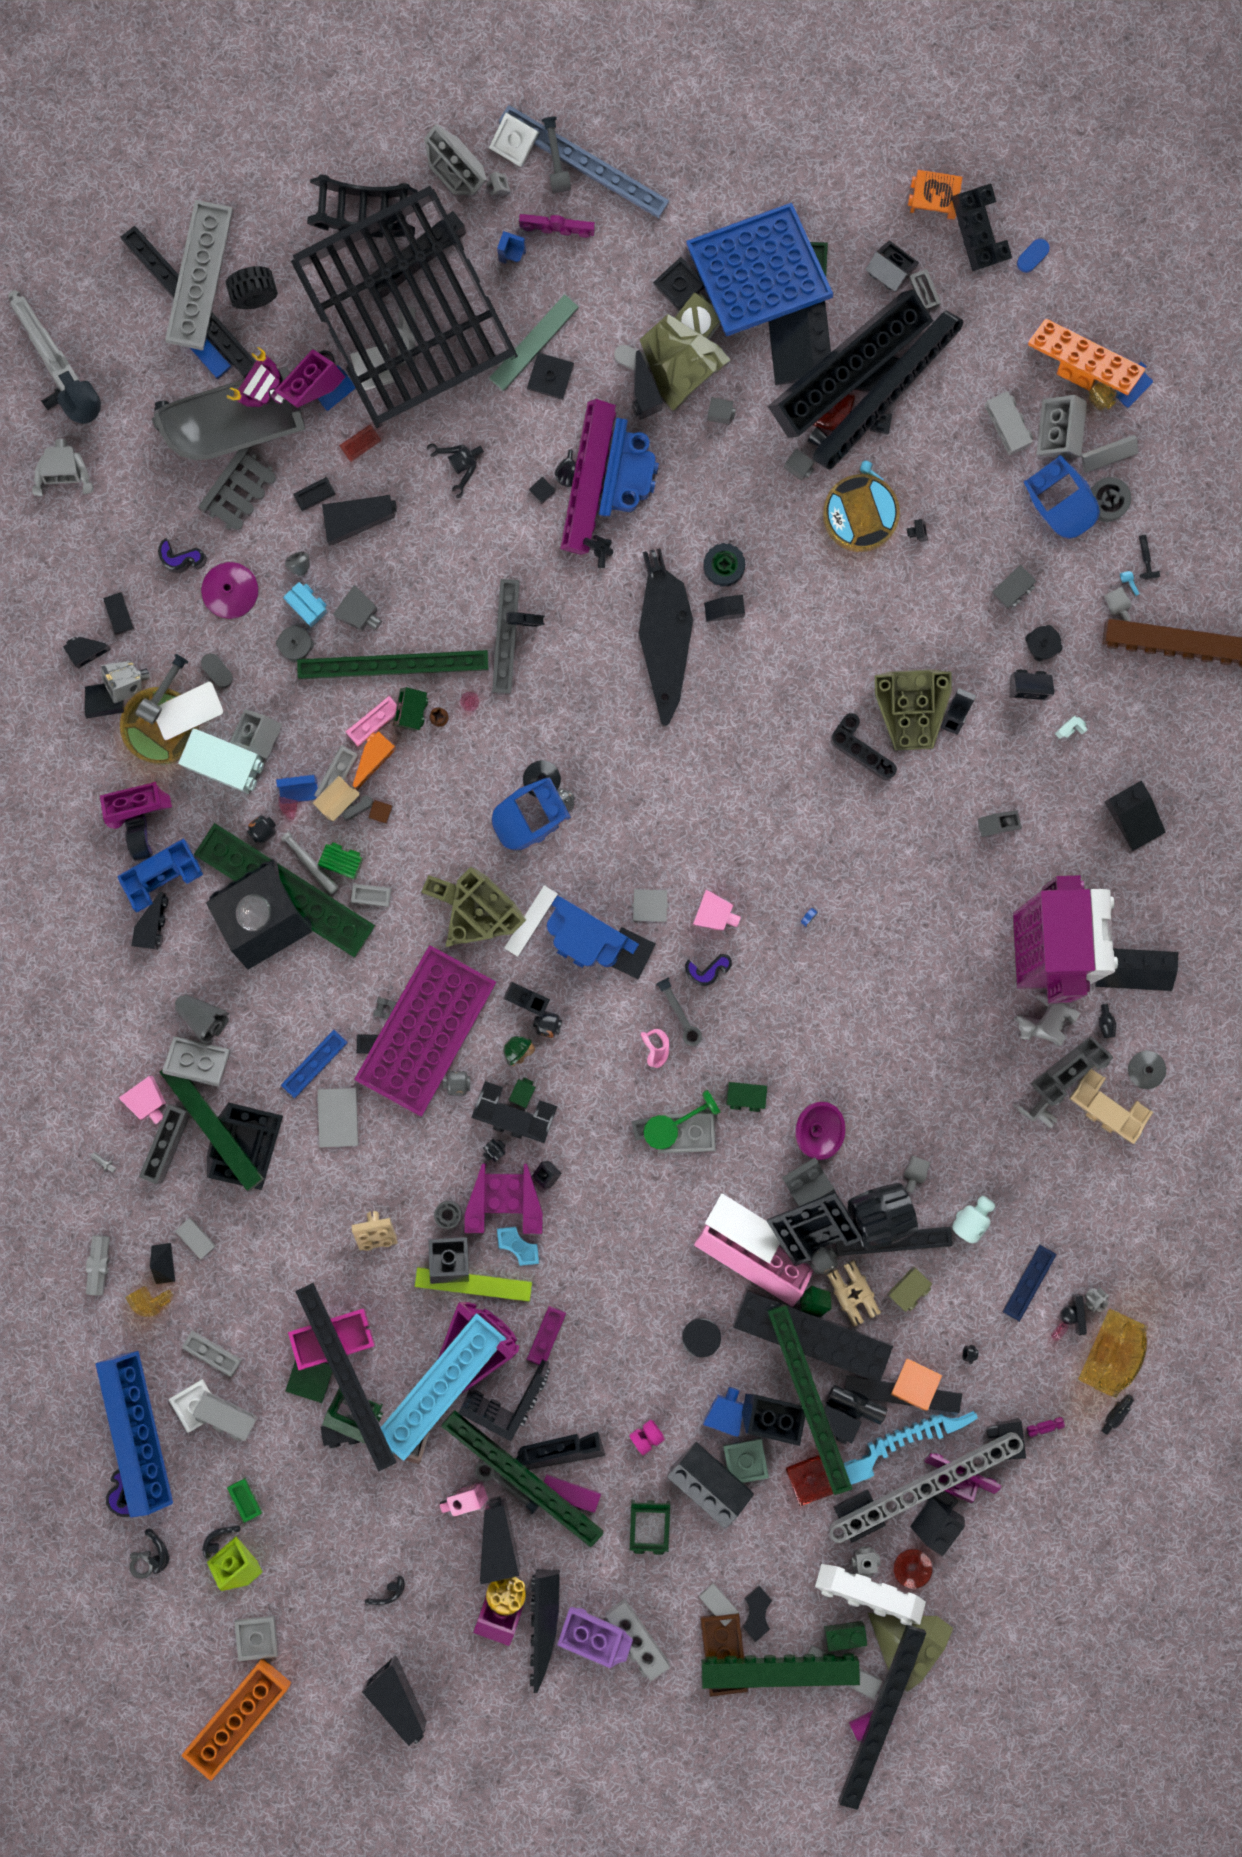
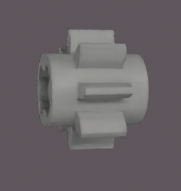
M1093 1288L1086 1293L1085 1299L1087 1301L1084 1304L1093 1313L1096 1310L1102 1312L1109 1305L1107 1301L1109 1296L1101 1288L1098 1290Z

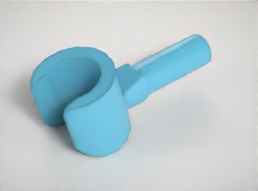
M862 462L860 467L862 473L872 476L880 483L884 480L871 470L873 465L871 462Z
M1130 571L1120 573L1122 583L1128 582L1135 596L1139 595L1140 593L1133 581V573Z

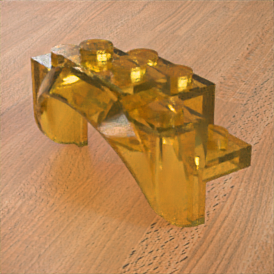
M1109 1308L1078 1380L1094 1387L1098 1391L1117 1398L1119 1393L1133 1382L1143 1365L1147 1351L1146 1331L1148 1326Z

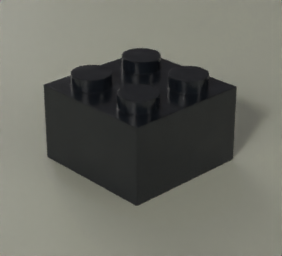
M467 1237L428 1239L430 1284L469 1282Z

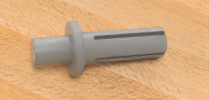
M96 1152L92 1153L91 1158L102 1165L105 1171L110 1170L114 1173L117 1170L112 1165L113 1162L111 1160L108 1162Z

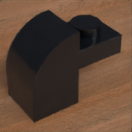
M958 688L948 706L940 728L958 735L976 695Z
M510 982L503 997L504 1000L541 1017L550 999L514 982Z

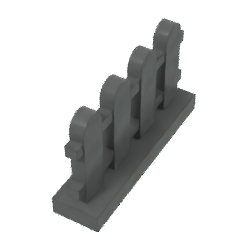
M247 448L237 451L198 506L199 510L204 513L207 510L210 511L209 516L211 518L217 516L227 524L225 528L228 530L231 527L235 530L243 527V522L239 518L241 513L252 514L254 507L250 503L253 497L262 499L265 496V491L261 488V485L264 481L272 484L276 480L275 474L271 472L273 468L271 466L266 468L257 462V456L254 454L249 456V449ZM241 464V465L244 466V467H243L242 470L239 472V471L237 470V468H238L239 465ZM248 470L260 478L257 483H254L245 476ZM229 479L232 481L230 487L226 486ZM237 485L249 493L246 499L233 491ZM220 495L222 498L217 503L215 499ZM226 500L238 508L235 514L223 507Z

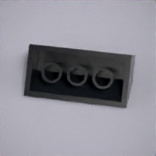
M1113 948L1114 957H1117L1118 961L1117 969H1115L1114 973L1095 982V987L1172 991L1178 972L1179 952Z
M695 1442L673 1464L667 1475L674 1484L724 1529L739 1516L754 1496V1493L698 1442Z

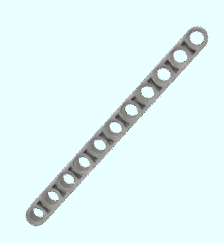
M1007 1433L835 1520L829 1526L831 1539L837 1543L844 1542L1016 1455L1023 1449L1021 1438L1016 1433ZM1011 1439L1018 1440V1444L1015 1447L1008 1446ZM993 1448L1001 1450L998 1456L991 1455ZM982 1457L983 1462L980 1465L973 1464L974 1458ZM960 1465L966 1467L965 1472L962 1474L956 1473V1468ZM940 1475H947L948 1480L941 1483L938 1481ZM928 1483L931 1485V1488L926 1492L922 1491L921 1486ZM907 1492L913 1493L911 1500L903 1499V1495ZM893 1501L896 1503V1506L893 1509H888L885 1507L886 1503ZM871 1510L879 1512L875 1518L869 1517L868 1513ZM853 1519L861 1521V1524L857 1527L852 1526L850 1523ZM836 1528L844 1530L843 1534L839 1536L835 1535L833 1531Z

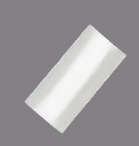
M545 885L543 886L524 916L526 921L513 933L504 947L506 950L517 957L519 956L558 893Z

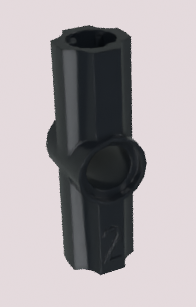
M833 1385L829 1391L828 1402L844 1408L847 1413L854 1417H864L879 1425L883 1423L887 1408L870 1401L868 1397L859 1392L852 1393L836 1385Z

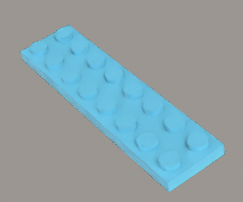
M478 1313L475 1314L381 1426L392 1452L403 1461L496 1352L497 1345L501 1341L506 1340L500 1332Z

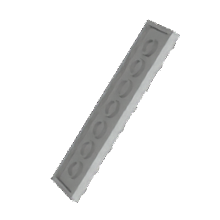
M199 200L194 202L165 338L166 343L204 350L233 207Z

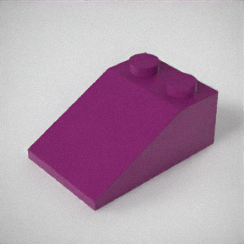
M312 349L276 388L275 392L298 408L332 392L345 376L332 361Z

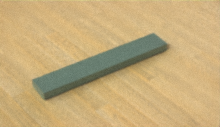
M564 294L515 348L518 357L513 360L510 358L505 360L489 379L502 391H505L534 359L537 353L543 349L579 309V306Z

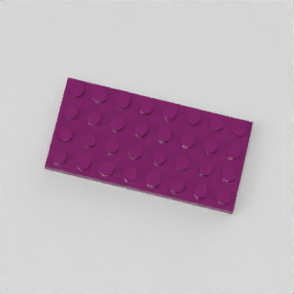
M429 945L354 1080L422 1117L493 990L496 981Z

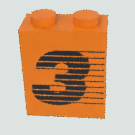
M918 170L916 176H912L910 188H914L913 195L909 194L907 205L911 206L910 213H914L915 208L948 213L947 219L954 220L956 213L951 197L960 193L963 177Z

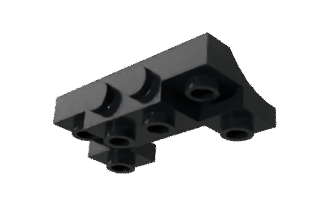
M992 184L952 196L951 199L972 272L1012 259L1008 241L995 242L985 206L997 202Z
M485 1081L471 1118L493 1125V1130L502 1133L504 1130L510 1131L513 1137L522 1139V1136L545 1143L558 1106L539 1100L535 1114L498 1102L503 1087Z

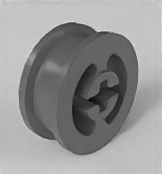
M1107 477L1099 480L1092 486L1091 492L1099 504V521L1112 522L1127 512L1131 504V492L1122 480ZM1112 488L1107 492L1105 491L1099 497V500L1096 498L1099 489ZM1106 498H1111L1112 501H1111V502H1110V501H1107V502H1106L1105 499H1106ZM1119 500L1121 501L1119 510L1115 512L1104 511L1109 510L1111 507L1113 508Z

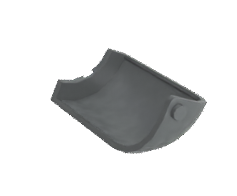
M287 366L278 368L281 375L279 380L281 383L290 374ZM244 379L166 404L158 408L152 418L155 429L159 428L160 434L168 447L178 455L192 460L212 459L305 430V423L301 414V408L295 407L287 400H284L281 405L271 400L268 406L264 404L262 407H247L236 400L227 398V395L234 396V391L229 388L232 387L238 390Z

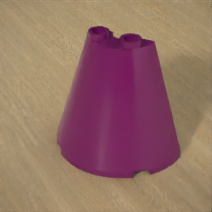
M470 1302L458 1303L438 1359L476 1313L500 1332L506 1340L501 1341L497 1345L496 1352L461 1394L512 1359L519 1351V1345L515 1344L517 1338L511 1329L485 1308L483 1311L476 1308V1304Z

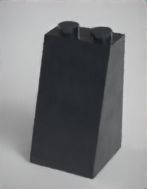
M501 1496L490 1498V1502L486 1503L484 1510L480 1584L512 1578L520 1574L521 1566L506 1498L501 1499Z
M395 1655L366 1681L362 1693L404 1742L410 1746L413 1742L417 1744L424 1737L423 1733L426 1730L427 1721L399 1659Z

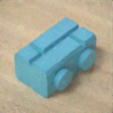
M298 582L283 598L312 628L327 613L325 609L327 605L320 597L316 599L312 595L314 591L307 584L303 586Z

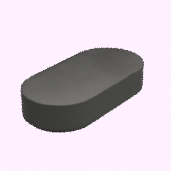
M210 653L203 656L201 666L214 683L221 688L230 686L233 681V675L215 654Z

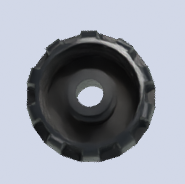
M901 1183L877 1187L848 1200V1213L863 1237L860 1244L866 1250L894 1244L916 1234L918 1231V1221L913 1203Z

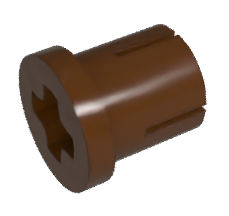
M439 707L432 709L430 713L431 723L436 727L446 725L449 720L447 711ZM439 712H441L443 718H439L438 721H436L434 715H438Z

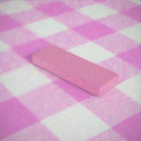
M388 696L346 731L347 735L359 747L373 732L376 733L394 718L397 704Z

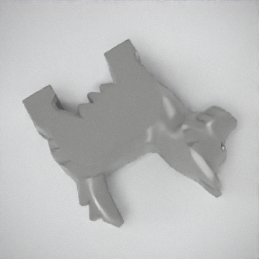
M1045 993L1043 995H1036V998L1044 1003L1047 1009L1040 1020L1018 1015L1016 1016L1017 1018H1014L1019 1023L1020 1038L1022 1040H1030L1031 1037L1037 1036L1051 1041L1059 1047L1066 1038L1060 1031L1063 1029V1022L1065 1019H1068L1069 1023L1073 1024L1081 1013L1069 1008L1064 1003L1048 1004V997Z

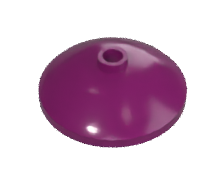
M234 562L221 563L213 567L204 577L201 587L202 599L206 607L216 616L226 619L238 618L248 613L255 605L258 598V583L253 573L247 567ZM226 585L231 586L229 591H225Z
M815 1102L808 1105L800 1114L796 1124L795 1132L799 1148L806 1156L812 1159L824 1160L832 1157L843 1144L846 1131L845 1121L840 1110L831 1103Z

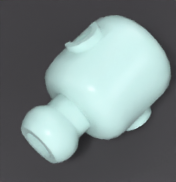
M981 1196L977 1201L976 1207L966 1206L956 1215V1220L952 1225L954 1232L969 1243L978 1242L991 1224L987 1214L994 1210L995 1203L987 1197Z

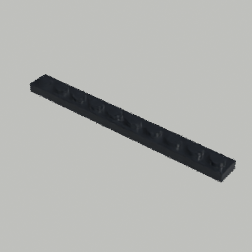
M133 226L120 236L121 240L174 299L179 274L139 229ZM212 312L207 337L239 373L246 378L256 360Z
M311 1283L295 1291L378 1472L397 1463L315 1284Z
M910 1625L905 1627L838 1802L842 1806L856 1810L859 1808L927 1634L924 1629Z

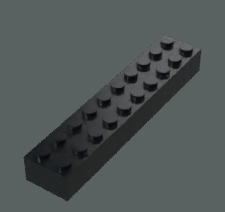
M912 289L900 293L767 406L788 438L799 437L933 322L916 291Z

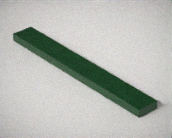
M162 1069L159 1073L247 1191H251L264 1180L256 1167L192 1081L163 1074Z

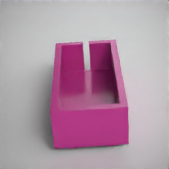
M364 1308L331 1318L347 1355L376 1346L371 1329L367 1330L366 1328L370 1324ZM311 1325L288 1332L298 1370L328 1362Z

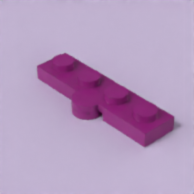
M519 215V227L525 231L538 229L547 234L555 231L565 236H570L573 233L579 234L583 238L594 236L595 222L565 219L559 215H551L550 219L544 216Z

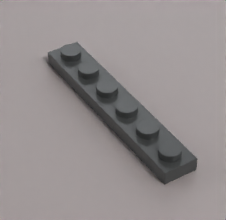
M500 580L492 693H512L517 625L506 624V613L518 612L520 580Z

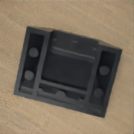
M228 1102L218 1118L264 1178L263 1181L254 1187V1189L262 1190L283 1115ZM210 1142L207 1152V1178L243 1186Z
M836 1191L767 1219V1223L794 1266L812 1260L813 1251L818 1250L822 1246L826 1247L841 1240L845 1246L863 1240L859 1229Z

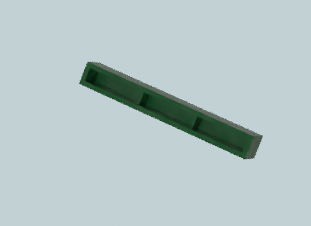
M828 1653L823 1654L822 1657H815L814 1654H805L803 1657L787 1654L776 1658L775 1655H765L764 1658H756L753 1655H747L744 1658L726 1656L725 1659L708 1656L705 1659H701L702 1689L860 1685L859 1659L852 1653H844L842 1656Z

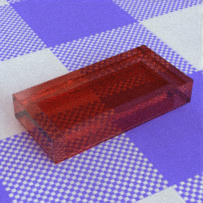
M370 424L339 446L349 461L352 462L380 443L381 439Z

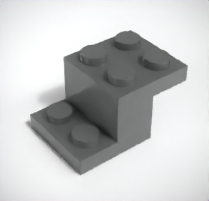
M816 1158L811 1159L782 1177L798 1206L835 1192L834 1187L824 1174Z

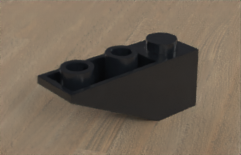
M158 893L153 900V904L148 907L135 925L131 946L158 950V946L162 945L163 935H160L161 927L165 926L166 921L163 912L164 908H167L169 900L166 897V893Z

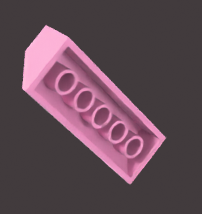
M705 1224L694 1244L700 1250L791 1307L803 1295L814 1271L806 1263L794 1266L785 1250L781 1247L777 1248L769 1264Z

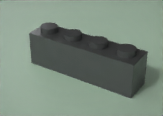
M168 1104L139 1175L140 1178L154 1184L163 1183L190 1117L187 1109L174 1104Z

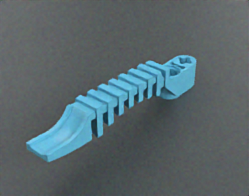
M972 1411L959 1418H948L942 1414L937 1416L931 1415L930 1419H921L920 1423H912L911 1427L905 1426L901 1431L895 1430L894 1434L890 1435L888 1433L884 1438H876L875 1445L872 1442L867 1443L870 1449L867 1455L862 1456V1459H853L844 1463L851 1485L873 1477L874 1472L872 1468L877 1457L882 1455L883 1458H887L888 1454L885 1447L888 1446L892 1452L896 1451L895 1441L899 1443L900 1447L905 1446L903 1438L906 1437L909 1443L914 1442L912 1437L914 1433L918 1440H922V1430L925 1431L928 1439L933 1438L930 1430L931 1426L934 1427L936 1436L941 1439L943 1435L939 1423L942 1422L944 1430L949 1434L978 1418L977 1414Z

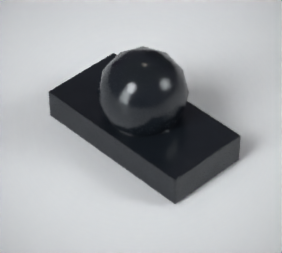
M1072 1294L1073 1306L1064 1307L1060 1312V1318L1067 1325L1075 1324L1076 1334L1086 1335L1083 1296Z

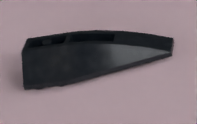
M537 1569L536 1575H532L531 1592H535V1595H532L531 1612L535 1613L531 1615V1627H534V1634H531V1647H534V1654H531L530 1666L534 1667V1674H530V1686H534V1693H538L544 1679L555 1642L559 1615L560 1570Z

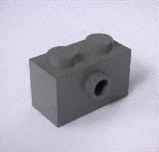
M1020 564L992 593L1007 609L1010 606L1014 609L1022 601L1020 597L1024 593L1028 595L1036 588L1033 585L1036 580Z

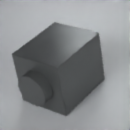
M711 397L707 420L729 425L730 419L734 420L736 408H732L734 401Z
M795 449L786 461L784 469L802 481L805 477L809 478L813 473L814 461L798 449Z

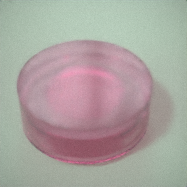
M466 692L460 699L462 708L469 712L476 710L480 703L478 696L474 692Z
M1060 1323L1052 1332L1051 1338L1057 1342L1069 1327L1065 1323Z

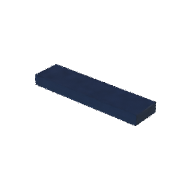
M1040 1244L1038 1245L1002 1311L1003 1313L1020 1322L1054 1261L1056 1253Z

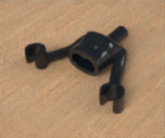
M429 444L427 450L430 448L436 449L435 452L430 454L431 457H435L437 454L454 453L447 458L455 472L460 474L467 470L459 485H455L452 488V492L456 489L461 490V493L456 495V498H461L464 493V486L476 469L475 457L484 452L482 447L478 446L470 451L464 445L437 448L435 444Z

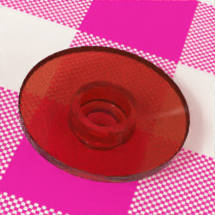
M908 1549L897 1556L893 1570L897 1581L902 1586L917 1589L928 1583L932 1576L933 1566L930 1558L923 1551ZM911 1564L916 1565L913 1571L909 1570V1565Z

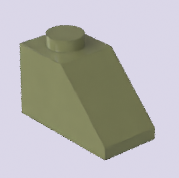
M428 875L421 893L453 906L456 885Z

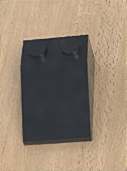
M638 350L635 355L632 409L635 416L639 415L642 420L662 411L663 400L640 350Z
M1142 781L1104 801L1132 851L1166 833L1152 797Z

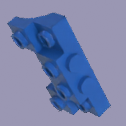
M183 838L117 877L133 910L137 913L153 904L149 894L151 891L179 875L188 884L202 876L203 873L189 844Z

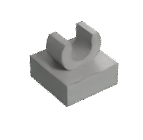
M498 172L490 174L491 180L486 183L487 186L494 187L493 191L489 192L490 195H508L511 193L506 175Z

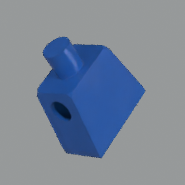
M729 1387L726 1397L717 1394L703 1420V1425L739 1437L743 1403L737 1401L740 1390Z

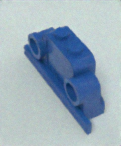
M616 418L599 515L610 517L611 509L632 512L637 508L639 500L647 499L650 492L654 493L656 481H652L653 474L658 472L659 463L655 462V455L648 451L650 442L646 434L642 432H626L627 419Z
M558 895L551 904L556 909L547 922V929L555 937L553 943L558 949L556 953L564 958L572 957L574 959L573 963L582 969L584 965L587 967L594 966L597 961L604 967H611L617 962L623 948L634 954L639 946L638 943Z

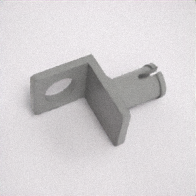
M1044 1098L1040 1100L1030 1114L1021 1106L1015 1103L1012 1105L1033 1122L1039 1118L1049 1128L1054 1126L1052 1122H1057V1118L1046 1110L1049 1103Z

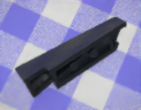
M597 1431L582 1438H579L578 1434L522 1446L517 1452L516 1460L528 1470L603 1457L605 1456V1451Z

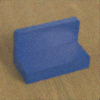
M1140 362V363L1138 364V365H1140V366H1142V367H1144V368L1147 367V366H1146L1144 363H1142V362ZM1144 372L1129 395L1116 389L1113 390L1115 392H1112V394L1125 407L1129 408L1153 383V380Z
M338 365V369L345 378L332 392L317 398L327 411L355 389L351 379Z
M315 775L276 779L282 804L310 801L317 798L314 796L318 788Z

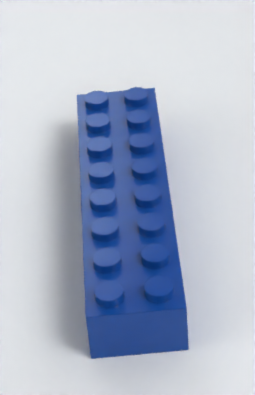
M139 1351L95 1363L130 1518L149 1515L173 1504Z

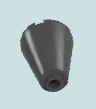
M187 994L179 996L175 1001V1010L205 1044L213 1042L211 1038L214 1035L218 1037L229 1021V1018L226 1017V1015H229L227 1011Z

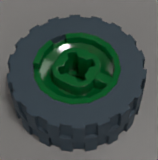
M730 543L717 544L713 548L711 547L705 555L703 564L704 574L714 585L729 587L732 584H736L742 578L746 565L745 557H743V553L738 547Z

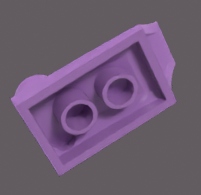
M570 1607L557 1645L611 1669L618 1663L626 1662L633 1639L627 1635L625 1630L588 1614L586 1610Z

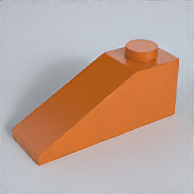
M379 731L376 734L373 732L366 739L367 743L365 744L352 785L356 790L396 750V747Z

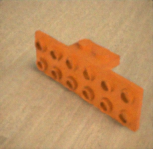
M1048 319L1042 322L1028 342L1029 346L1060 361L1057 375L1088 391L1094 386L1095 380H1098L1129 395L1145 372L1144 367Z

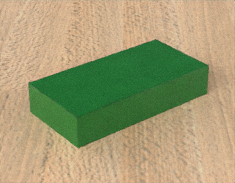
M246 1478L227 1487L244 1523L262 1514Z

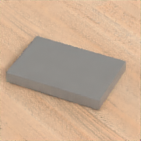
M174 1036L162 1072L163 1074L219 1087L229 1058L230 1049Z
M357 1088L318 1089L319 1147L359 1146Z
M712 1112L698 1113L677 1125L678 1137L675 1143L669 1148L658 1149V1153L716 1151L714 1114ZM688 1113L661 1115H666L675 1122L676 1120L687 1115Z

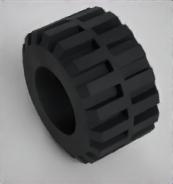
M263 266L240 269L231 274L225 281L231 304L237 309L262 307L272 302L278 295L272 271Z

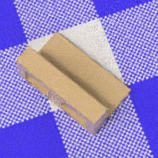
M338 776L312 803L327 819L334 821L360 794Z

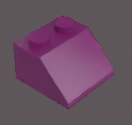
M485 1596L473 1633L510 1646L524 1604L514 1614L501 1615L491 1609Z

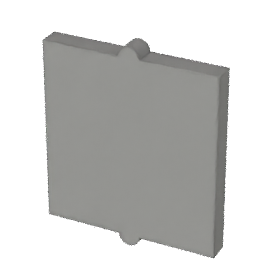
M634 889V903H632L633 921L667 922V908L669 907L667 904V890Z

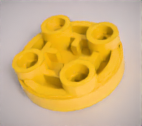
M517 1577L490 1582L486 1591L489 1606L493 1611L501 1615H511L517 1612L524 1604L526 1597L525 1585Z

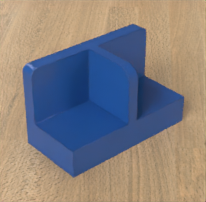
M503 231L497 247L499 262L506 264L508 259L519 262L522 255L526 254L525 238Z

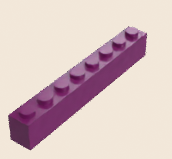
M599 399L587 402L560 547L562 550L579 555L589 553L590 547L584 545L583 540L586 537L591 539L592 532L595 530V516L599 510L598 500L602 492L601 484L606 472L605 462L609 455L608 446L613 435L612 425L616 418V405Z

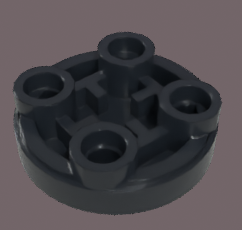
M696 1318L685 1326L682 1341L685 1349L691 1355L701 1358L708 1357L719 1348L721 1333L718 1326L712 1320Z

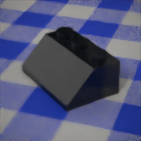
M745 1393L742 1417L746 1434L800 1446L806 1417L802 1405Z

